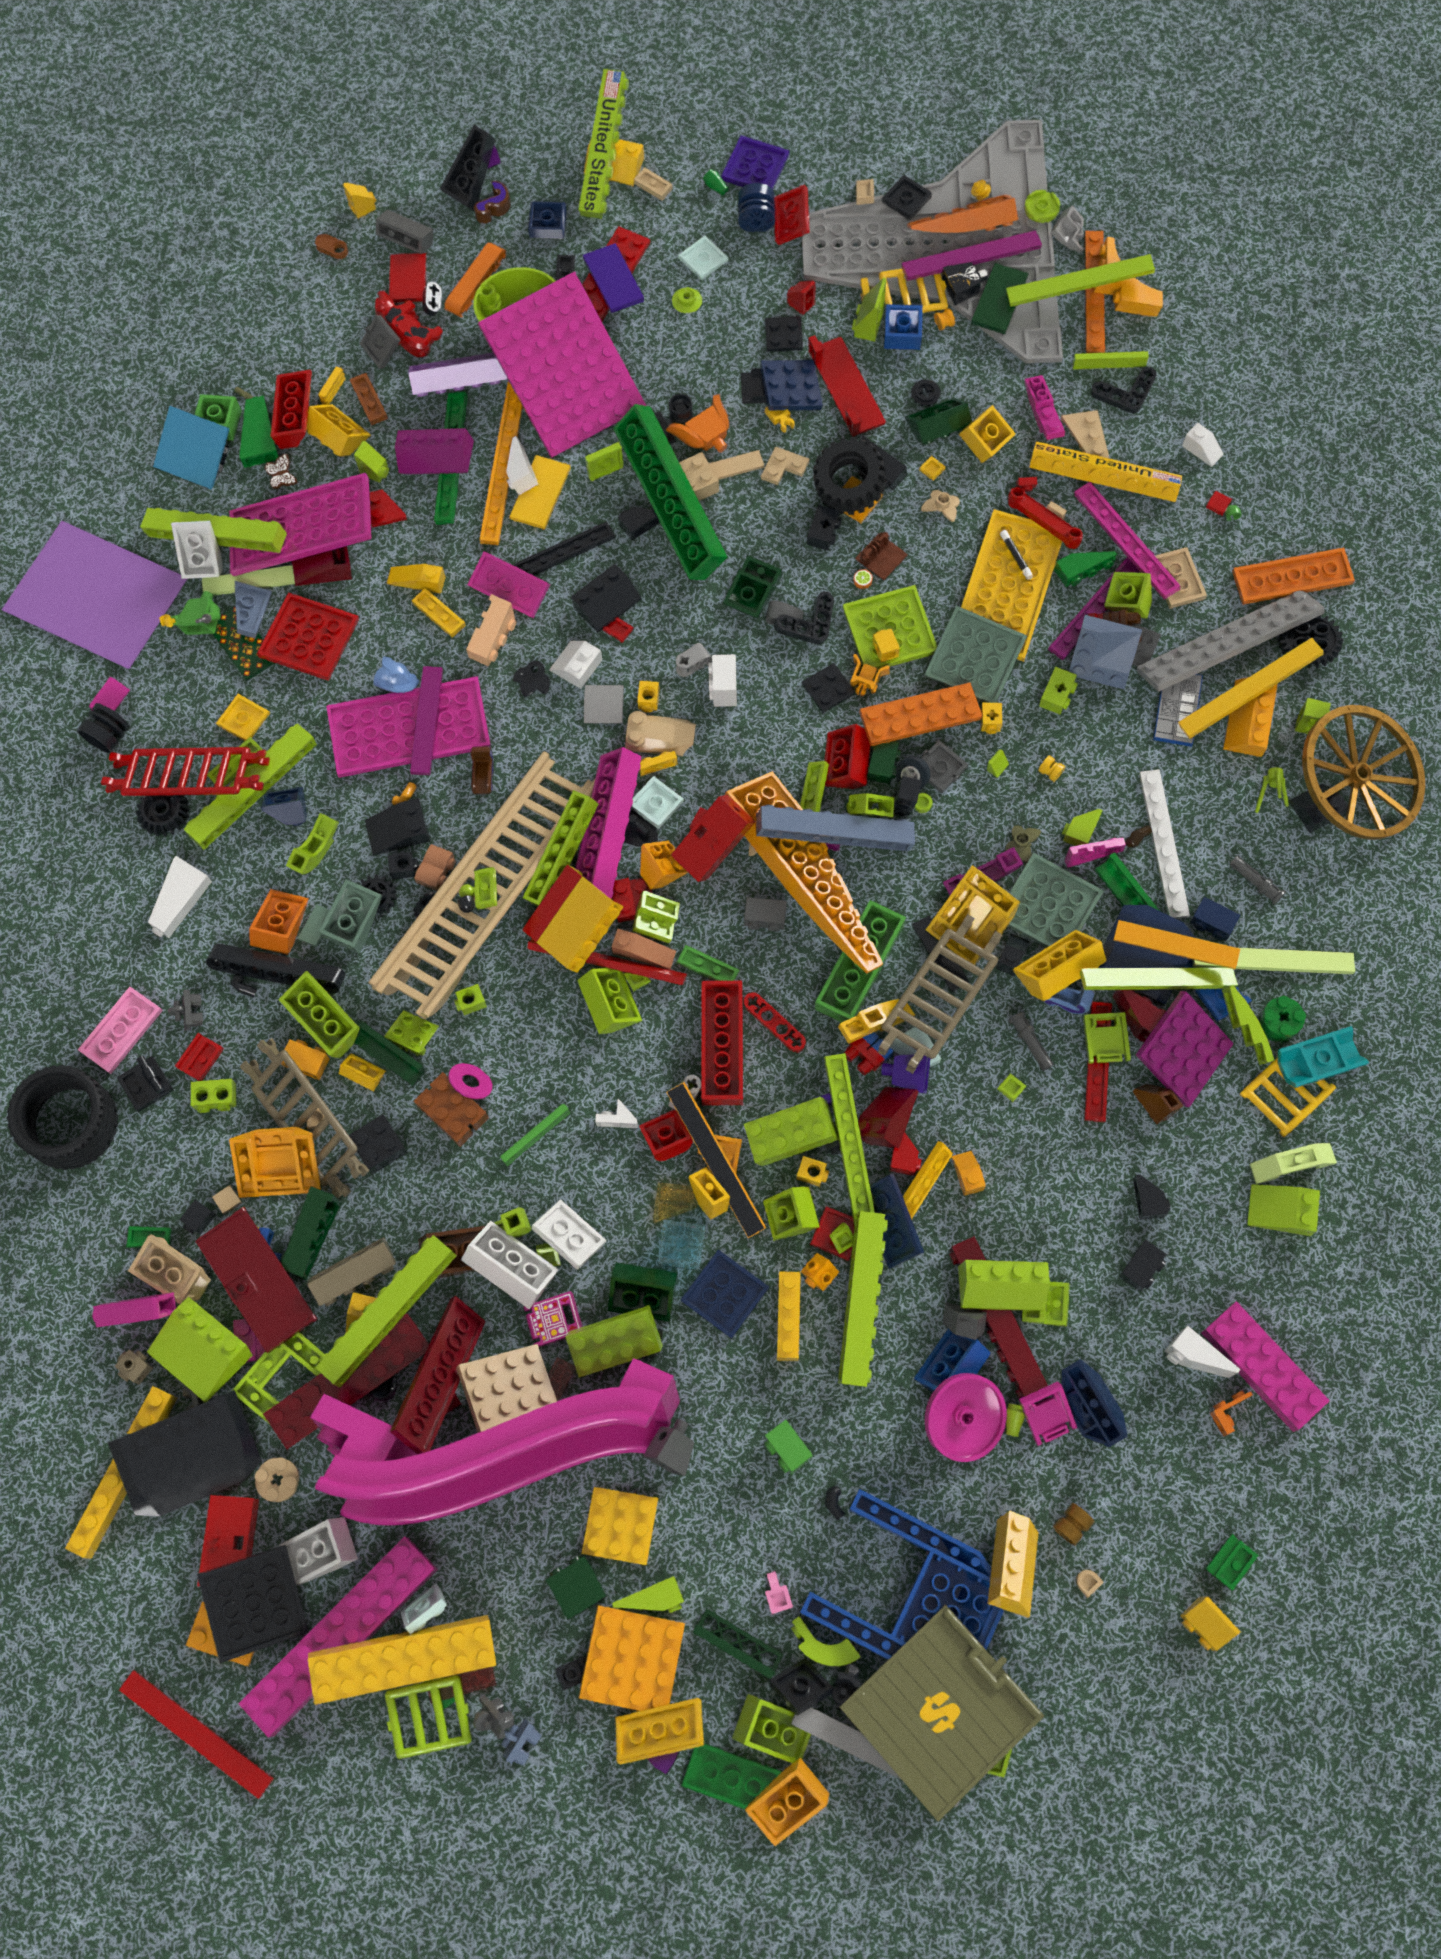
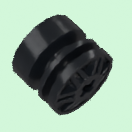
M96 703L93 707L94 711L88 713L94 722L84 719L76 731L88 743L110 754L119 743L114 736L123 738L124 732L129 730L130 725L114 710Z

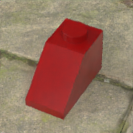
M813 280L801 281L792 286L787 292V304L804 315L815 305L816 282Z
M905 1132L900 1147L893 1149L890 1172L914 1176L915 1171L920 1170L922 1159L918 1158L919 1151Z

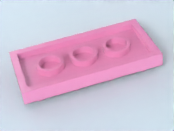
M129 987L79 1047L78 1051L112 1074L163 1010Z

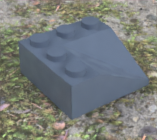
M1085 615L1068 672L1076 674L1078 678L1125 689L1142 629Z

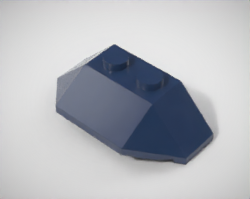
M1081 1359L1063 1369L1061 1385L1076 1426L1082 1436L1104 1444L1107 1447H1111L1128 1437L1124 1414L1100 1374Z

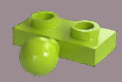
M494 867L474 871L475 887L469 884L461 886L459 889L460 897H474L475 895V906L478 910L497 906L496 870Z

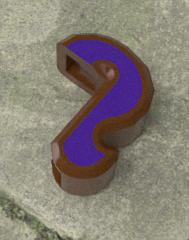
M491 181L492 191L495 196L475 203L474 212L479 223H489L492 221L491 216H502L509 211L511 207L509 192L502 182Z
M473 746L470 749L471 759L473 760L472 792L473 794H491L493 791L492 777L494 766L492 749L489 746Z

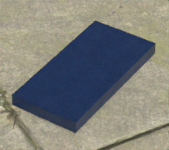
M889 1174L870 1184L874 1212L885 1214V1220L888 1222L887 1230L883 1232L882 1241H885L883 1256L888 1269L923 1254L924 1250L895 1175Z

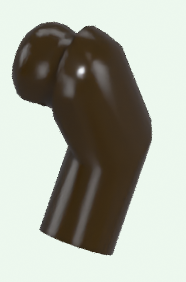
M1144 826L1134 830L1130 837L1126 838V846L1129 848L1139 846L1143 838L1152 833L1151 827Z

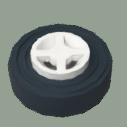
M909 756L897 765L896 779L898 783L902 776L921 780L920 790L928 784L930 769L923 759L917 756Z

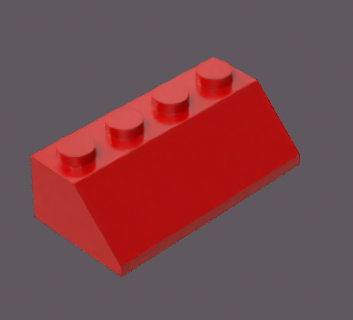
M310 369L277 375L271 438L280 449L298 447L306 434L312 375Z

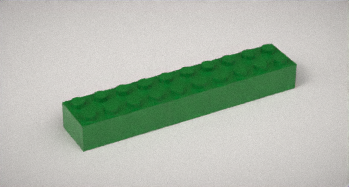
M634 404L613 429L690 580L705 581L728 557L651 407Z

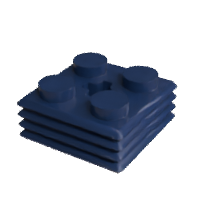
M532 201L528 224L529 237L564 239L567 215L566 203Z

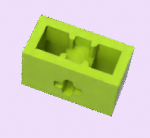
M1055 667L1039 707L1060 715L1063 709L1067 710L1071 701L1068 698L1069 694H1074L1078 685L1075 682L1077 675Z

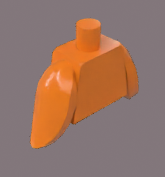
M720 394L713 396L711 407L686 422L685 425L672 423L667 427L666 431L692 448H702L704 451H707L714 446L719 453L723 452L727 448V444L723 439L726 438L727 430L729 429V419L722 404Z

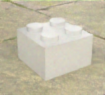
M736 654L712 655V662H709L710 700L714 702V707L737 706Z

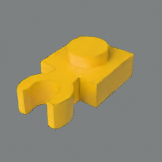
M768 407L765 408V414L774 425L780 424L782 432H786V425H789L792 429L794 428L795 422L790 418L788 410H768Z

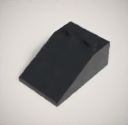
M419 798L400 802L365 820L373 856L430 841Z

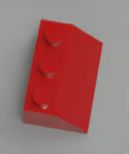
M853 724L827 733L824 761L829 764L825 782L826 787L856 789L866 786L870 743L865 728L858 724Z

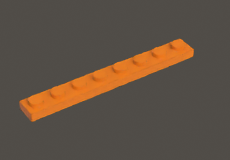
M1085 231V269L1098 267L1100 264L1101 255H1099V249L1101 244H1104L1103 231ZM1093 287L1085 289L1086 353H1105L1104 294L1094 292Z

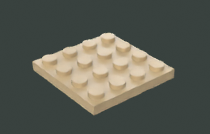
M537 1344L460 1364L456 1367L478 1433L540 1407L557 1402Z

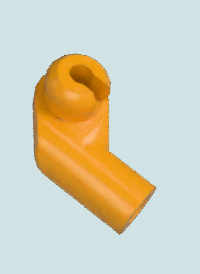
M409 782L400 797L397 795L393 797L392 805L408 801L417 788L416 785Z

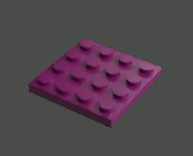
M1180 991L1136 1053V1056L1166 1088L1174 1092L1183 1106L1190 1107L1234 1043L1186 991Z

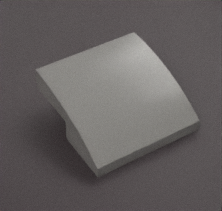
M585 685L584 723L623 724L624 686Z

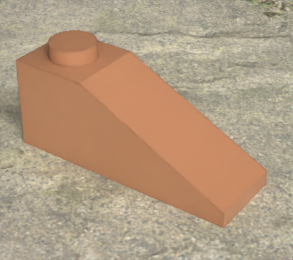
M617 929L612 944L614 955L671 970L676 954L675 950L638 934Z

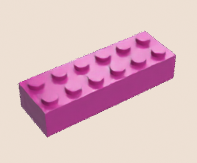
M1237 1301L1201 1332L1216 1350L1240 1369L1238 1374L1292 1432L1300 1430L1330 1401Z

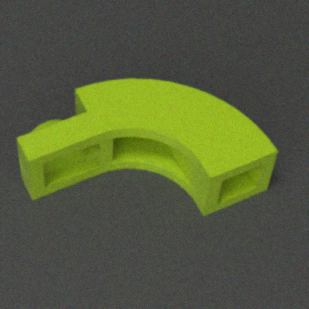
M319 813L309 837L300 847L293 848L286 866L300 874H307L316 868L334 842L332 837L339 822L325 814Z
M799 1616L792 1621L794 1626L791 1629L798 1640L801 1637L805 1640L798 1645L799 1649L813 1661L827 1666H842L861 1658L848 1638L835 1645H826L813 1637Z

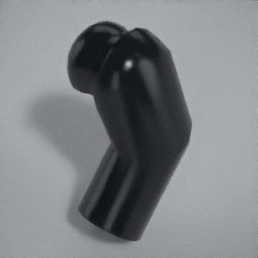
M234 975L233 980H231V986L239 993L254 998L257 988L243 984V976Z

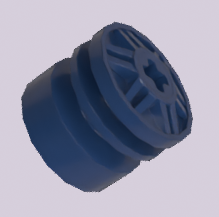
M751 183L745 185L738 192V224L745 231L765 232L773 227L775 223L774 191L771 187L762 183Z

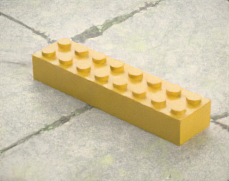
M488 1615L427 1627L417 1632L414 1631L412 1634L404 1632L308 1653L314 1705L496 1666Z

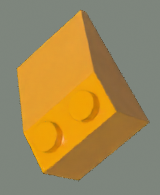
M799 1758L782 1771L745 1808V1811L771 1843L776 1846L826 1807L830 1793L803 1760Z

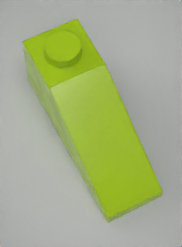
M675 1576L613 1602L612 1605L614 1608L655 1611L669 1610V1613L681 1609V1604L685 1601Z

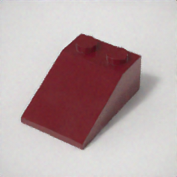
M885 1087L859 1117L858 1125L861 1140L869 1145L899 1148L919 1091L917 1089Z

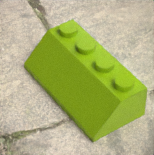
M305 971L278 999L329 1056L340 1059L354 1044L360 1027L308 971Z
M965 1260L958 1266L961 1309L1045 1310L1050 1285L1048 1262Z

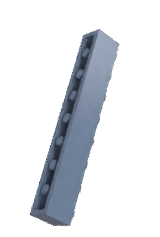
M772 805L761 806L756 813V836L909 851L915 845L914 822H908L906 819L889 820L887 817L870 818L868 815L851 816L849 813L832 814L830 811L813 812L811 809L794 810L792 807L775 808Z

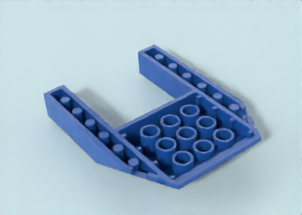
M859 1489L849 1509L850 1512L928 1552L894 1627L889 1634L812 1592L809 1593L800 1613L889 1660L946 1605L987 1650L1004 1609L987 1604L992 1568L982 1553Z

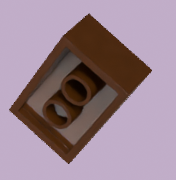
M485 1226L428 1233L418 1239L421 1249L422 1243L434 1235L457 1255L437 1279L475 1271L461 1259L468 1245Z

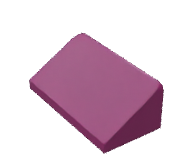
M110 677L90 703L89 708L91 711H94V705L100 703L115 711L130 690Z

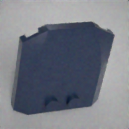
M1124 905L1103 945L1107 961L1098 968H1185L1189 958L1113 941L1118 920L1195 938L1185 923L1148 905ZM1173 989L1137 991L1166 1005Z

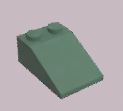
M346 879L319 933L324 939L359 954L369 936L382 895Z

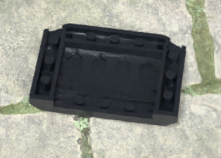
M235 1390L108 1442L134 1514L142 1516L165 1515L242 1482L262 1461Z

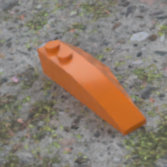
M1004 194L967 204V209L954 208L951 214H948V212L938 213L934 216L935 219L926 217L907 223V227L913 230L939 233L970 232L982 229L991 231L996 229L998 225L1003 227L1013 224V221L1018 220L1016 202L1014 197Z

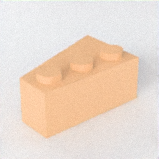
M492 594L489 597L491 604L488 611H483L481 615L484 620L480 628L476 627L466 649L469 658L486 666H489L491 662H495L500 646L503 647L505 645L507 634L509 631H513L516 626L512 604Z

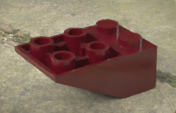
M347 546L292 561L295 586L352 579Z
M1116 990L1112 996L1120 1012H1125L1126 1023L1134 1037L1144 1043L1166 1011L1152 1005V1002L1147 997L1139 996L1135 993V990Z

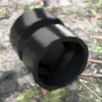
M681 393L670 398L669 415L671 423L685 425L686 422L693 418L692 400L688 395Z

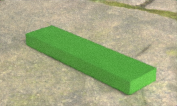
M561 1104L503 1153L500 1158L504 1164L509 1166L570 1114L569 1108L565 1104Z

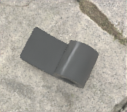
M770 601L765 621L768 624L774 625L775 620L782 614L803 620L804 612L784 602Z

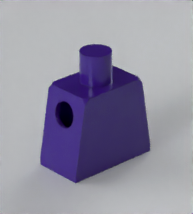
M914 1054L896 1055L894 1057V1064H882L881 1074L892 1076V1085L906 1089H917L919 1093L927 1094L930 1058L924 1056L913 1074L907 1071L906 1068Z

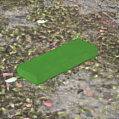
M685 945L677 960V964L713 981H735L740 972L739 969Z

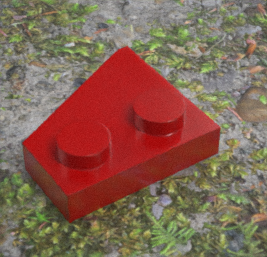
M383 489L369 492L372 528L407 520L406 514Z

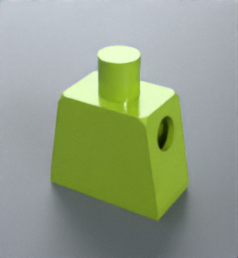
M869 793L854 794L849 796L846 808L848 813L853 816L868 815L870 818L893 817L894 797ZM877 803L879 808L872 809L873 804Z

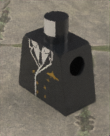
M970 262L943 267L942 281H945L946 289L954 306L978 295L981 282L988 280L986 270L983 269L976 272L973 264Z

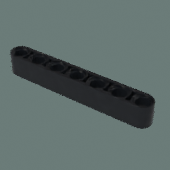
M215 944L206 959L207 966L213 970L287 985H293L305 971H308L328 993L334 994L340 990L346 975L339 967L224 944Z

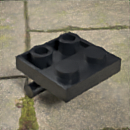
M144 1056L138 1057V1065L117 1077L137 1112L174 1091L153 1056L147 1059Z

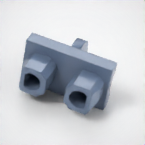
M527 1719L523 1720L520 1727L514 1724L509 1731L505 1729V1738L501 1745L506 1747L503 1756L511 1764L514 1761L524 1765L529 1757V1753L522 1749L525 1741L535 1746L541 1738V1734Z

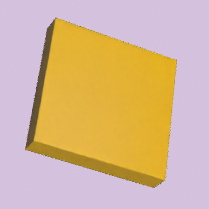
M237 694L218 719L216 725L246 741L249 737L252 738L270 712L242 695Z

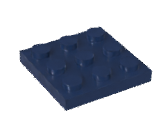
M761 360L760 369L768 410L822 409L823 403L814 360Z
M718 1249L680 1301L732 1339L766 1294L769 1286Z

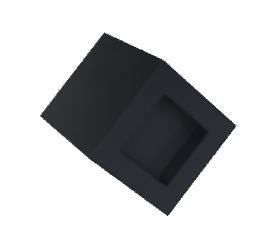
M412 852L388 855L389 873L392 880L415 877L419 864L418 859H414ZM405 863L408 864V866H407L406 868H404V869H401V868H400V866H401L402 864H405Z

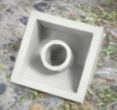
M570 641L549 670L581 689L601 663V650L586 641Z

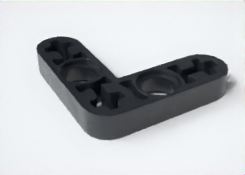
M1144 367L1140 371L1130 392L1108 383L1097 381L1092 385L1091 395L1097 400L1129 413H1137L1153 386L1157 373L1152 367ZM1148 373L1150 374L1147 382H1145V375H1147ZM1099 388L1102 389L1100 393L1097 392ZM1136 388H1143L1145 393H1138ZM1119 395L1121 400L1115 401L1111 396ZM1134 398H1137L1136 405H1134V407L1131 406V404L1134 401Z
M823 591L816 597L811 622L782 614L775 620L774 629L778 633L813 644H822L829 635L834 604L833 596L831 593ZM822 598H824V599H825V602H827V604L824 606V608H822L823 603H824V601L822 600ZM818 614L824 615L825 618H826V621H825V622H821V621L818 619L817 615H818ZM797 626H803L806 632L804 634L799 633ZM819 628H821V630H820V636H822L821 638H819V637H818V634H817V631L819 630Z

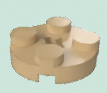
M284 1458L267 1460L255 1473V1485L258 1493L262 1498L270 1502H283L291 1498L297 1490L300 1479L299 1471L295 1464ZM275 1474H277L278 1476H283V1479L280 1480L281 1485L279 1486L277 1484H272V1481L274 1480L273 1476Z

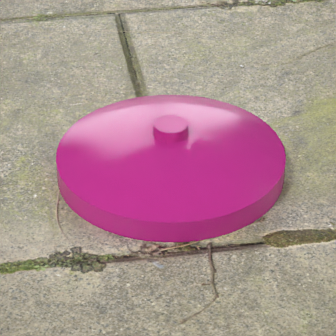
M973 1373L957 1374L943 1381L932 1393L925 1411V1429L932 1446L940 1454L958 1462L974 1461L988 1454L997 1445L1005 1429L1007 1411L1003 1395L993 1382Z

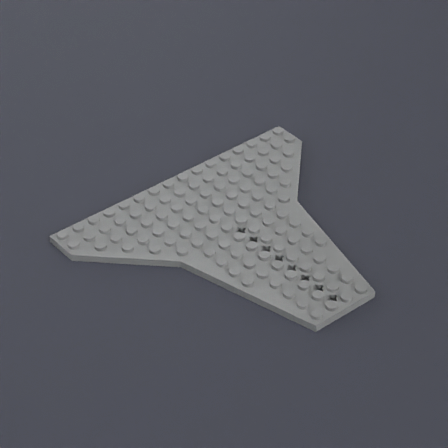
M1042 120L1006 121L944 179L922 185L932 192V198L911 220H908L882 203L884 195L874 197V203L857 205L856 202L809 213L810 233L802 236L804 279L861 289V278H868L869 289L871 290L880 281V272L901 269L902 262L1035 230L1042 243L1041 249L973 266L976 272L985 269L988 278L995 263L1029 273L1026 283L1055 277L1051 221L1046 223L1035 222L1028 218L1024 210L1025 200L1030 193L1035 190H1047ZM979 180H985L986 184L991 187L989 196L985 199L1007 194L1014 197L1016 202L1018 220L1013 221V224L1003 227L998 225L996 229L991 231L982 229L970 232L939 233L913 230L907 227V223L926 217L935 219L934 216L938 213L948 212V214H951L954 208L967 209V204L978 202L976 196L971 194L973 184ZM927 240L931 244L926 245L924 243ZM946 240L948 244H943L942 241ZM907 241H910L912 245H906ZM872 242H875V245H877V246H870V245H871ZM889 242H893V244H895V245H894V246H890V245H888V244H889ZM838 243L842 247L837 248L835 246ZM854 243H857L859 247H853ZM818 244H822L823 248H817ZM934 276L923 277L928 300L940 303ZM897 277L887 278L890 294L902 296ZM905 277L909 297L921 299L916 279L907 281ZM988 280L981 282L978 295L955 306L946 289L945 294L948 304L971 321ZM1057 296L1017 305L1006 334L979 327L1025 363L1062 362L1063 360Z

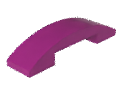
M1013 847L996 855V859L977 867V869L996 882L1023 865V862ZM960 873L943 882L949 896L965 874L961 875Z

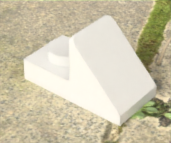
M619 1099L617 1102V1115H613L614 1113L610 1111L596 1114L595 1122L597 1126L638 1128L637 1119Z

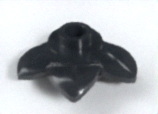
M531 661L526 667L518 669L514 674L513 681L521 683L520 690L524 697L530 696L536 689L543 694L548 693L550 679L545 675V667L541 662ZM534 667H538L536 673H532Z

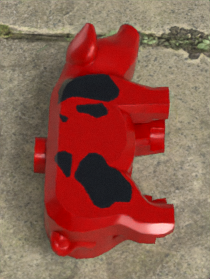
M379 291L377 293L379 298L375 300L376 315H381L401 341L398 345H401L415 357L427 356L430 353L432 343L441 338L443 330L439 326H436L434 329L422 327L418 321L419 317L413 310L415 305L410 300L395 306L393 299L385 291Z

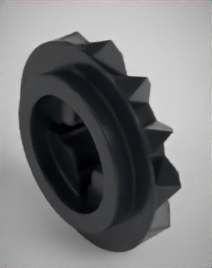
M920 380L913 385L911 398L914 399L915 403H919L921 407L923 405L930 407L931 404H936L940 398L941 391L934 381ZM924 388L925 391L929 393L928 397H925V395L923 394Z

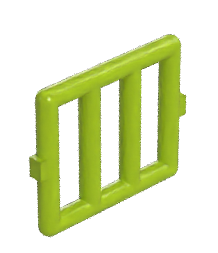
M450 1676L385 1692L389 1715L387 1726L388 1731L392 1732L395 1753L398 1759L462 1746L471 1742L472 1738L467 1717L469 1708L468 1703L464 1701L459 1676ZM452 1686L462 1736L448 1739L439 1689ZM430 1691L439 1741L426 1744L417 1693ZM408 1696L417 1742V1746L404 1748L395 1703V1698Z

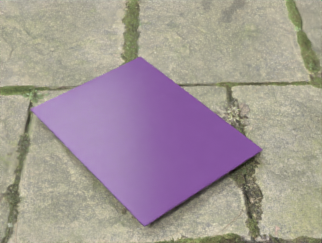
M61 521L2 608V611L130 669L160 623L159 617L165 615L188 578L182 579L179 573Z

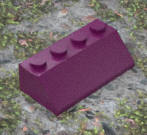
M466 428L398 430L395 442L399 474L468 473L474 440Z

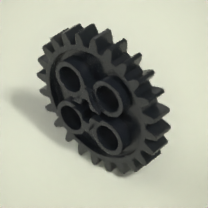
M1320 615L1280 634L1278 638L1280 642L1279 648H1283L1282 654H1287L1310 638H1313L1324 651V655L1307 666L1310 669L1311 665L1314 664L1316 668H1319L1320 663L1326 666L1327 661L1332 663L1334 657H1338L1343 646L1344 639L1341 638L1343 633L1338 632L1340 626H1334V620L1327 621L1329 616L1321 618Z

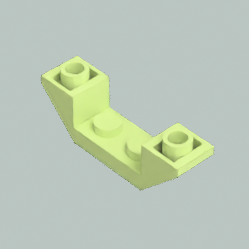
M1316 1143L1273 1154L1251 1163L1250 1168L1256 1184L1276 1180L1281 1175L1312 1167L1318 1169L1334 1165L1337 1162L1330 1143Z

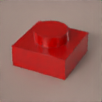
M1037 477L1018 478L1016 481V487L1022 488L1025 492L1033 491V488L1038 484Z

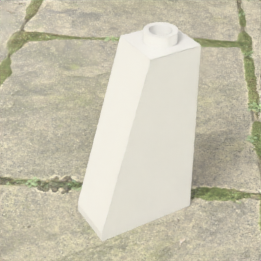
M177 856L172 861L148 921L153 928L151 931L159 937L164 935L170 938L212 882L206 874Z

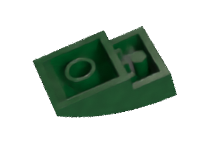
M748 555L741 570H738L723 604L758 619L783 575L782 569Z

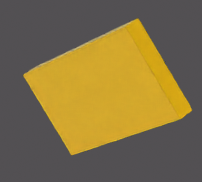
M536 455L531 466L538 485L518 495L510 514V519L545 530L571 466Z
M699 1698L616 1717L617 1763L620 1765L704 1746L702 1703Z

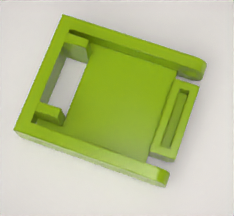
M1125 1012L1088 1014L1083 1016L1089 1064L1094 1063V1056H1096L1097 1063L1122 1062V1055L1125 1056V1061L1131 1060ZM1114 1020V1027L1095 1028L1097 1025L1096 1021Z

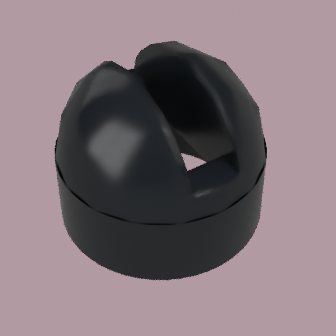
M464 896L457 900L462 912L469 913L473 910L475 904L472 896Z

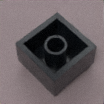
M384 1114L349 1135L358 1148L357 1153L372 1175L408 1153Z

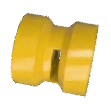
M1049 755L1043 761L1038 771L1048 775L1049 779L1055 782L1066 766L1055 762V759Z

